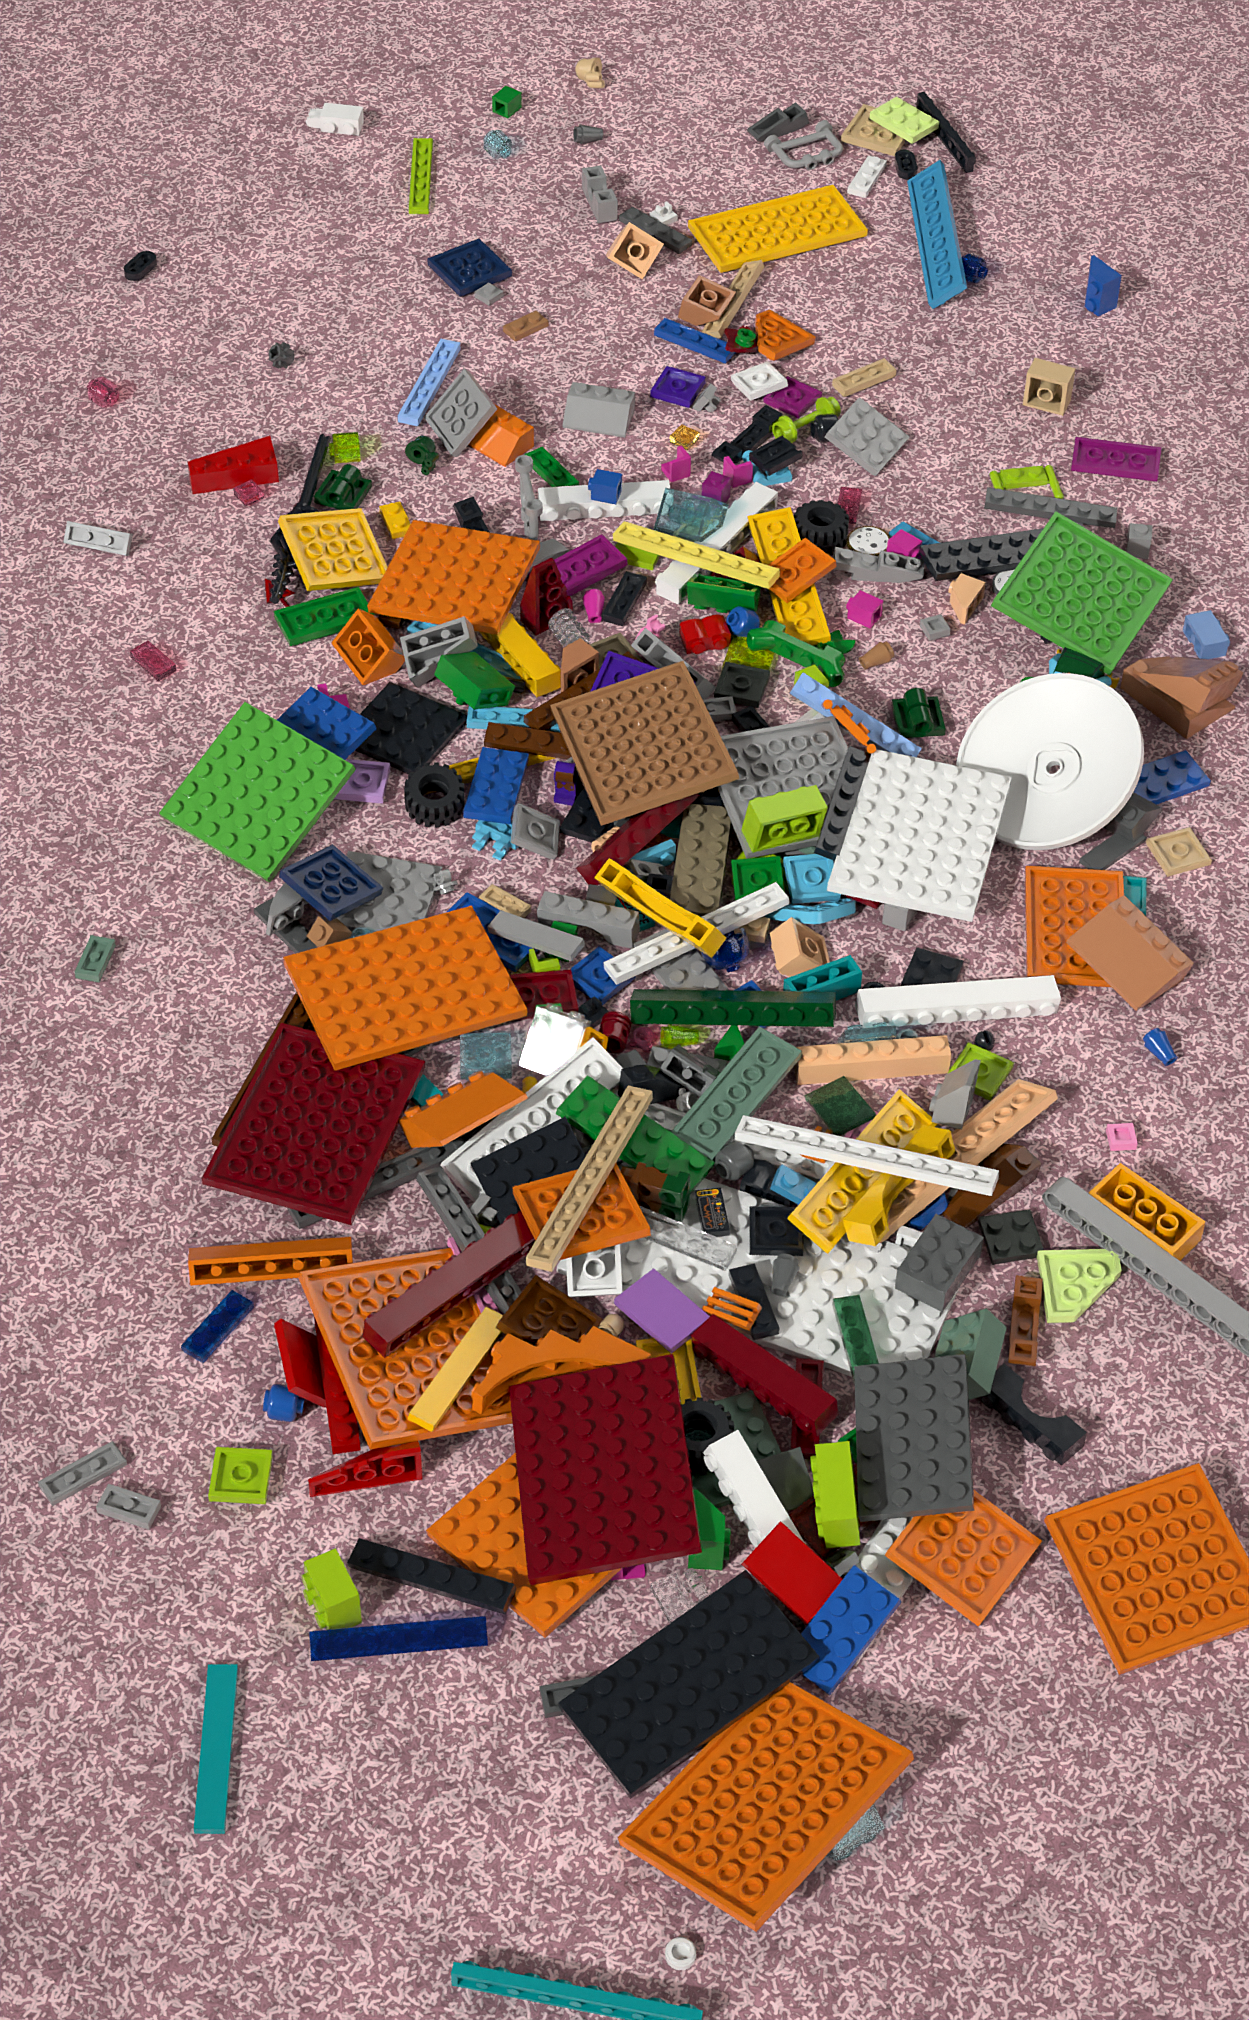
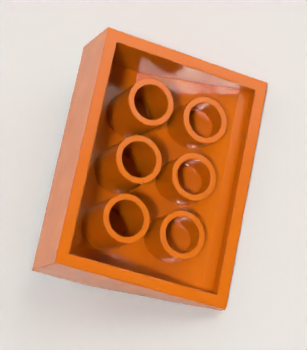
M481 1070L468 1076L469 1081L466 1083L458 1082L448 1087V1093L442 1096L436 1094L426 1099V1105L420 1108L419 1106H414L404 1112L406 1116L399 1119V1124L411 1148L440 1147L528 1099L526 1093L494 1072L483 1073Z

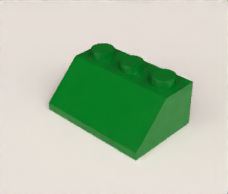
M696 573L687 582L688 604L694 605L696 609L706 610L707 607L716 608V611L720 613H729V610L731 611L735 607L741 606L755 612L758 611L760 586L741 580Z

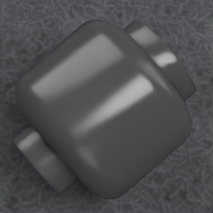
M735 1141L731 1142L716 1154L714 1165L717 1173L724 1179L736 1181L754 1166L752 1149L746 1144L743 1145Z

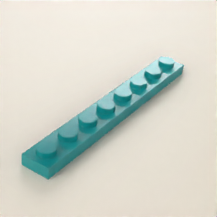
M472 1961L453 1962L451 1984L456 1987L624 2020H703V2010H699L691 2004L684 2003L678 2006L668 2004L663 1999L656 1997L643 1999L637 1998L632 1993L625 1991L617 1993L607 1992L595 1985L581 1987L573 1985L570 1981L564 1979L551 1981L542 1979L539 1975L533 1973L520 1975L511 1973L503 1967L489 1969L480 1967V1965Z

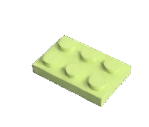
M898 97L891 99L870 112L869 119L912 144L939 128L938 120Z

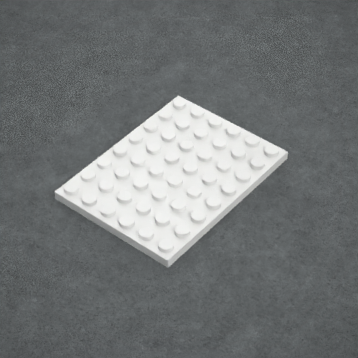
M876 749L871 754L840 855L836 856L828 881L827 891L972 922L1012 777Z

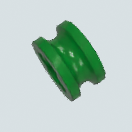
M739 329L735 342L742 347H752L756 334L749 329Z

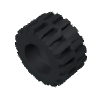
M813 500L810 503L802 504V507L796 509L794 520L801 540L804 538L808 539L825 553H830L831 556L835 547L843 548L846 546L849 516L846 514V510L841 508L839 504H833L831 501Z
M434 762V765L425 763L423 768L420 766L416 767L415 773L410 772L408 779L405 780L404 799L406 812H409L411 819H415V823L420 825L424 822L425 827L429 828L430 824H435V828H439L441 823L447 826L450 825V820L455 822L458 819V815L462 814L464 807V783H462L461 775H457V771L454 768L450 770L449 765L439 766L438 762ZM430 791H439L446 796L438 800H431L423 795Z
M697 1397V1401H692L691 1398L685 1399V1404H681L685 1434L704 1432L712 1437L700 1442L686 1437L691 1475L693 1476L695 1472H699L700 1476L707 1475V1471H710L704 1461L705 1455L703 1452L706 1448L734 1432V1421H731L729 1411L724 1412L725 1407L718 1404L716 1406L714 1405V1400L709 1399L707 1402L703 1401L702 1397Z

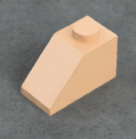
M962 573L956 581L953 580L951 582L948 593L951 594L950 604L960 623L965 625L984 598L986 582Z

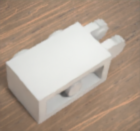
M324 103L323 109H310L309 116L306 119L307 126L320 128L321 132L359 136L364 123L363 107Z

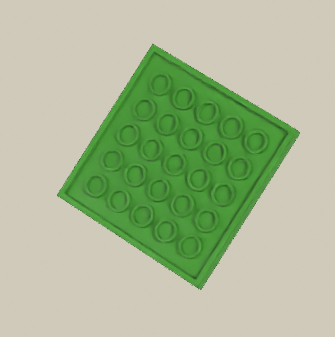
M1055 512L999 591L991 606L1063 649L1064 647L1072 649L1103 663V672L1111 675L1173 579L1060 513Z
M244 702L159 814L259 877L271 882L356 768L346 760Z

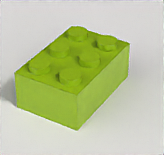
M817 785L803 786L788 792H778L775 795L763 798L757 797L749 801L741 831L752 853L819 837L828 807Z
M850 1442L815 1444L816 1455L810 1456L814 1479L813 1492L816 1503L815 1515L819 1538L825 1539L826 1548L861 1545Z

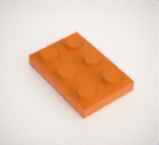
M804 538L768 565L780 569V577L769 590L788 603L837 567L836 560Z

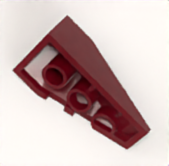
M552 557L532 567L520 604V621L536 636L573 618V601L566 591V585L562 582L561 574Z

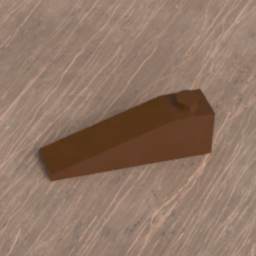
M1003 1143L995 1152L988 1155L977 1165L999 1170V1178L992 1196L958 1189L942 1215L946 1219L964 1228H968L978 1221L979 1217L987 1215L1034 1182L1042 1163L1025 1146Z

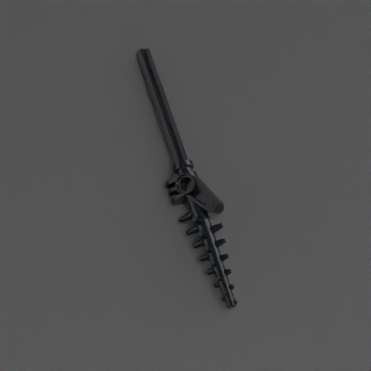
M320 434L299 502L293 506L292 511L287 515L319 512L310 505L330 444V436L325 437L324 434ZM280 527L270 539V543L277 552L274 555V559L277 562L273 564V567L277 569L272 572V576H276V579L271 581L274 587L270 589L272 595L269 598V601L273 604H277L283 597V591L287 590L286 586L291 582L289 577L294 576L292 568L297 569V565Z

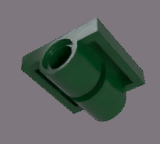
M346 464L340 471H330L315 493L314 503L339 510L357 509L372 488V480L362 478L361 472L357 467Z
M912 688L906 691L903 699H892L891 708L897 733L905 738L945 736L946 728L938 696L927 697L924 689Z

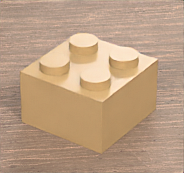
M1034 358L1027 372L1023 405L1063 416L1071 401L1076 368Z

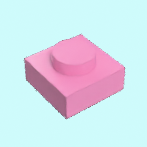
M1133 1123L1107 1124L1106 1133L1110 1151L1137 1149L1138 1143Z

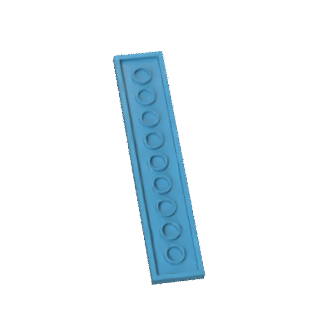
M938 160L907 181L927 299L932 309L943 305L947 300L962 293L967 288L945 166L941 160Z

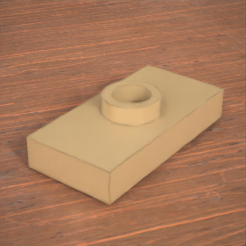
M491 884L478 897L498 910L525 918L531 912V905L494 884Z

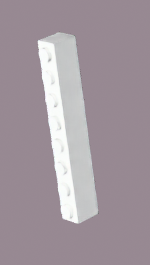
M755 482L750 488L745 490L738 500L732 503L726 512L721 513L719 518L713 524H710L701 536L695 539L694 543L731 554L751 534L747 516L775 510L777 508L778 492ZM673 560L669 567L657 576L655 581L657 585L656 594L679 605L688 596L687 582L695 573L709 575L712 571Z
M1054 975L858 989L855 1007L861 1029L1015 1017L1024 1018L1038 1015L1049 1016L1057 1013L1061 996Z

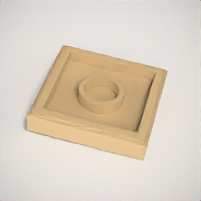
M1190 827L1146 840L1147 846L1167 877L1211 865V858Z

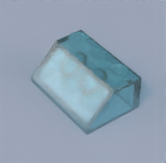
M665 488L653 530L703 542L723 526L729 504L710 497Z

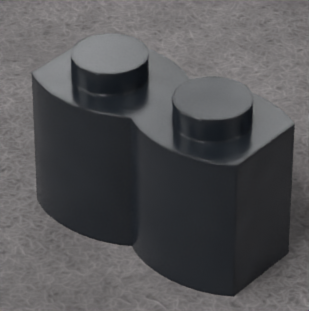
M753 1159L754 1166L741 1180L740 1191L791 1207L793 1203L791 1200L770 1189L778 1168L766 1160Z

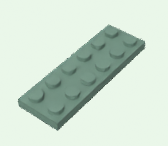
M759 1026L671 1133L715 1162L716 1154L735 1138V1131L743 1115L752 1117L802 1057V1051Z

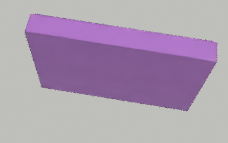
M654 1268L614 1299V1304L671 1354L691 1338V1334L710 1317Z

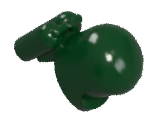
M418 436L414 441L409 442L405 448V454L412 462L422 464L421 472L423 475H429L436 467L435 463L439 459L438 453L435 452V443L428 436Z

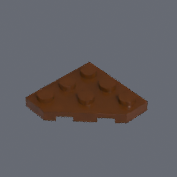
M535 1275L502 1316L495 1328L506 1335L509 1333L527 1343H536L541 1337L544 1338L550 1330L578 1342L583 1334H587L593 1326L598 1328L603 1319Z

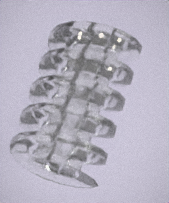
M561 609L550 618L548 626L563 648L579 638L589 644L590 635L571 609Z

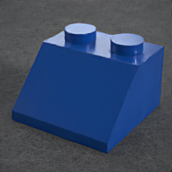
M1095 255L1091 256L1085 307L1088 311L1093 312L1099 317L1117 308L1122 275Z

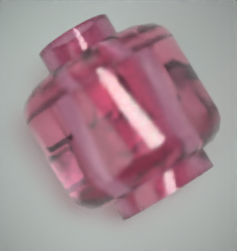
M103 376L95 380L92 379L87 385L88 399L101 408L112 407L119 399L118 386Z

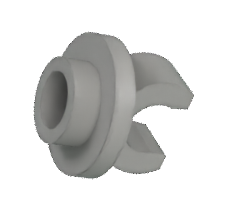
M449 869L433 875L438 885L434 888L435 892L440 891V894L443 895L455 891L454 886L458 883L457 880L451 882L452 878Z

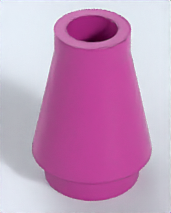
M598 589L587 590L582 600L588 615V621L590 623H600L602 621L605 597Z

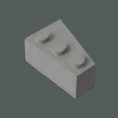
M465 616L400 637L409 680L417 688L435 677L434 673L441 655L467 653L478 647L473 625Z

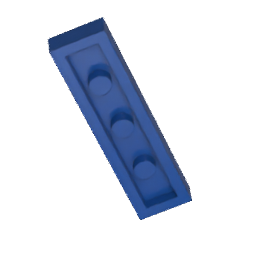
M664 318L654 328V336L725 364L736 353L725 349L727 342L667 318Z

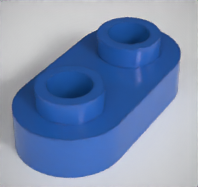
M943 1193L904 1226L916 1229L917 1231L924 1229L935 1214L941 1215L948 1207L945 1194Z

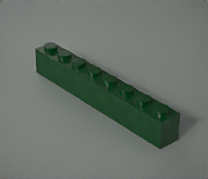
M634 989L630 998V1015L632 1024L834 1027L836 992Z

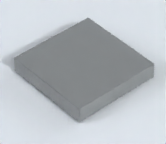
M517 803L513 812L511 843L548 859H555L558 853L560 820Z

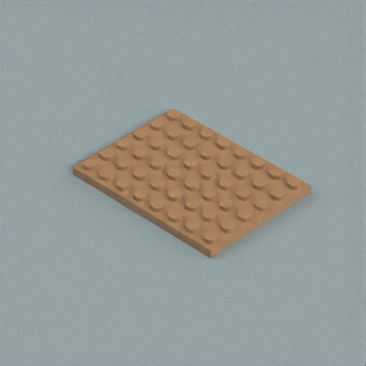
M684 661L550 705L553 716L601 826L739 779L738 771Z

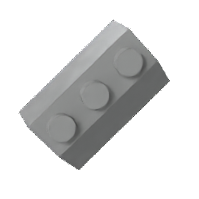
M572 382L567 396L562 428L625 438L635 411V392Z

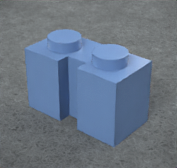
M1212 611L1186 615L1183 632L1188 641L1193 643L1194 651L1199 659H1213L1226 656L1227 649L1230 646V639L1228 634L1221 628L1220 621L1215 618Z

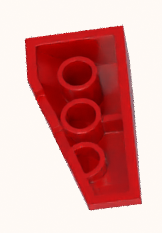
M414 1441L372 1449L309 1478L310 1497L422 1480L419 1442Z

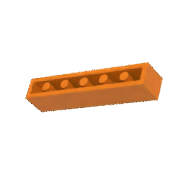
M351 1237L189 1248L188 1254L190 1286L299 1278L300 1271L353 1263Z

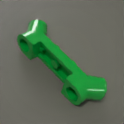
M773 620L766 621L762 628L749 630L746 641L751 651L767 649L806 668L816 665L829 681V687H836L842 683L845 676L842 669L845 664V657L837 649L828 645L824 650L818 649L784 633L786 626Z

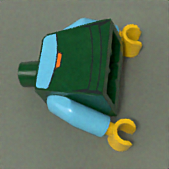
M1064 647L1063 651L1057 649V654L1049 660V674L1071 673L1084 675L1101 681L1113 689L1118 686L1120 680L1119 677L1112 678L1113 673L1104 676L1103 663Z

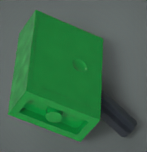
M476 652L441 655L434 673L441 682L453 691V696L456 697L455 702L458 705H464L466 702L474 710L508 706L513 692L522 693L525 690L524 680L503 676Z

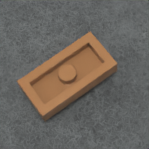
M533 311L504 325L503 332L516 342L548 327L549 321L538 311Z

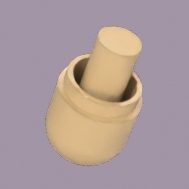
M609 1314L603 1319L598 1328L618 1337L624 1329V1321L617 1314Z

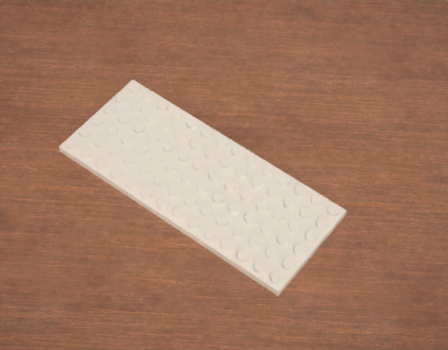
M626 1162L618 1165L620 1171L622 1169V1166L633 1168ZM705 1178L690 1194V1206L681 1225L643 1213L650 1226L651 1236L620 1244L622 1292L654 1268L701 1309L704 1305L707 1306L708 1302L706 1300L709 1296L712 1297L714 1287L735 1294L728 1276L729 1269L755 1263L779 1325V1335L753 1340L750 1331L730 1323L727 1324L755 1343L800 1359L824 1360V1367L854 1378V1366L929 1358L957 1294L956 1292L944 1311L941 1312L895 1289L897 1269L911 1249L886 1240L878 1243L877 1246L849 1241L847 1233H845L827 1254L803 1233V1256H794L799 1261L800 1269L788 1288L787 1294L785 1296L775 1295L771 1292L773 1261L778 1256L749 1255L750 1206H787ZM721 1188L730 1236L703 1239L695 1201V1190ZM563 1259L557 1265V1272L567 1276L566 1259ZM719 1298L721 1301L740 1307L738 1304ZM718 1306L714 1307L715 1310L745 1320L742 1315L735 1314Z

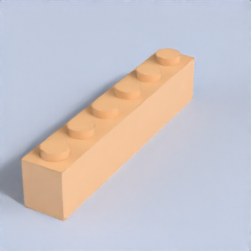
M947 1035L796 1047L802 1051V1057L794 1065L797 1085L945 1074L949 1072L951 1051Z

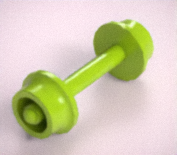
M820 397L816 401V411L794 422L786 415L779 417L778 421L772 426L773 435L775 438L783 436L793 443L797 440V429L811 423L817 415L833 413L839 417L841 414L840 405L834 397Z

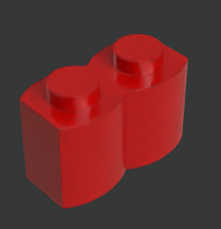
M716 614L703 619H689L679 624V635L686 654H700L704 651L715 649L722 650L731 645V633L724 615Z

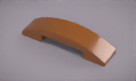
M1018 1275L1015 1277L1008 1363L1036 1366L1039 1311L1043 1282L1041 1278Z

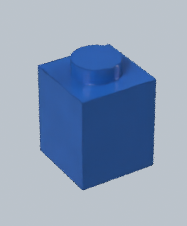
M597 469L594 477H590L588 482L591 500L616 505L622 492V474Z

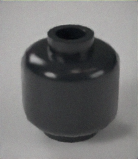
M833 413L817 415L810 423L811 436L819 443L830 442L825 438V435L839 420L838 417Z

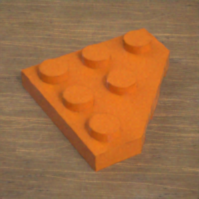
M770 309L756 314L755 329L758 352L765 355L769 360H778L811 346L815 342L816 336Z

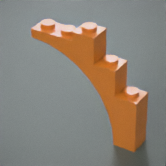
M595 1326L587 1334H583L578 1343L553 1330H550L544 1338L541 1337L535 1346L508 1333L501 1342L498 1341L491 1351L493 1364L489 1367L483 1381L477 1382L472 1389V1410L482 1415L496 1400L509 1392V1386L648 1359L651 1358V1354Z

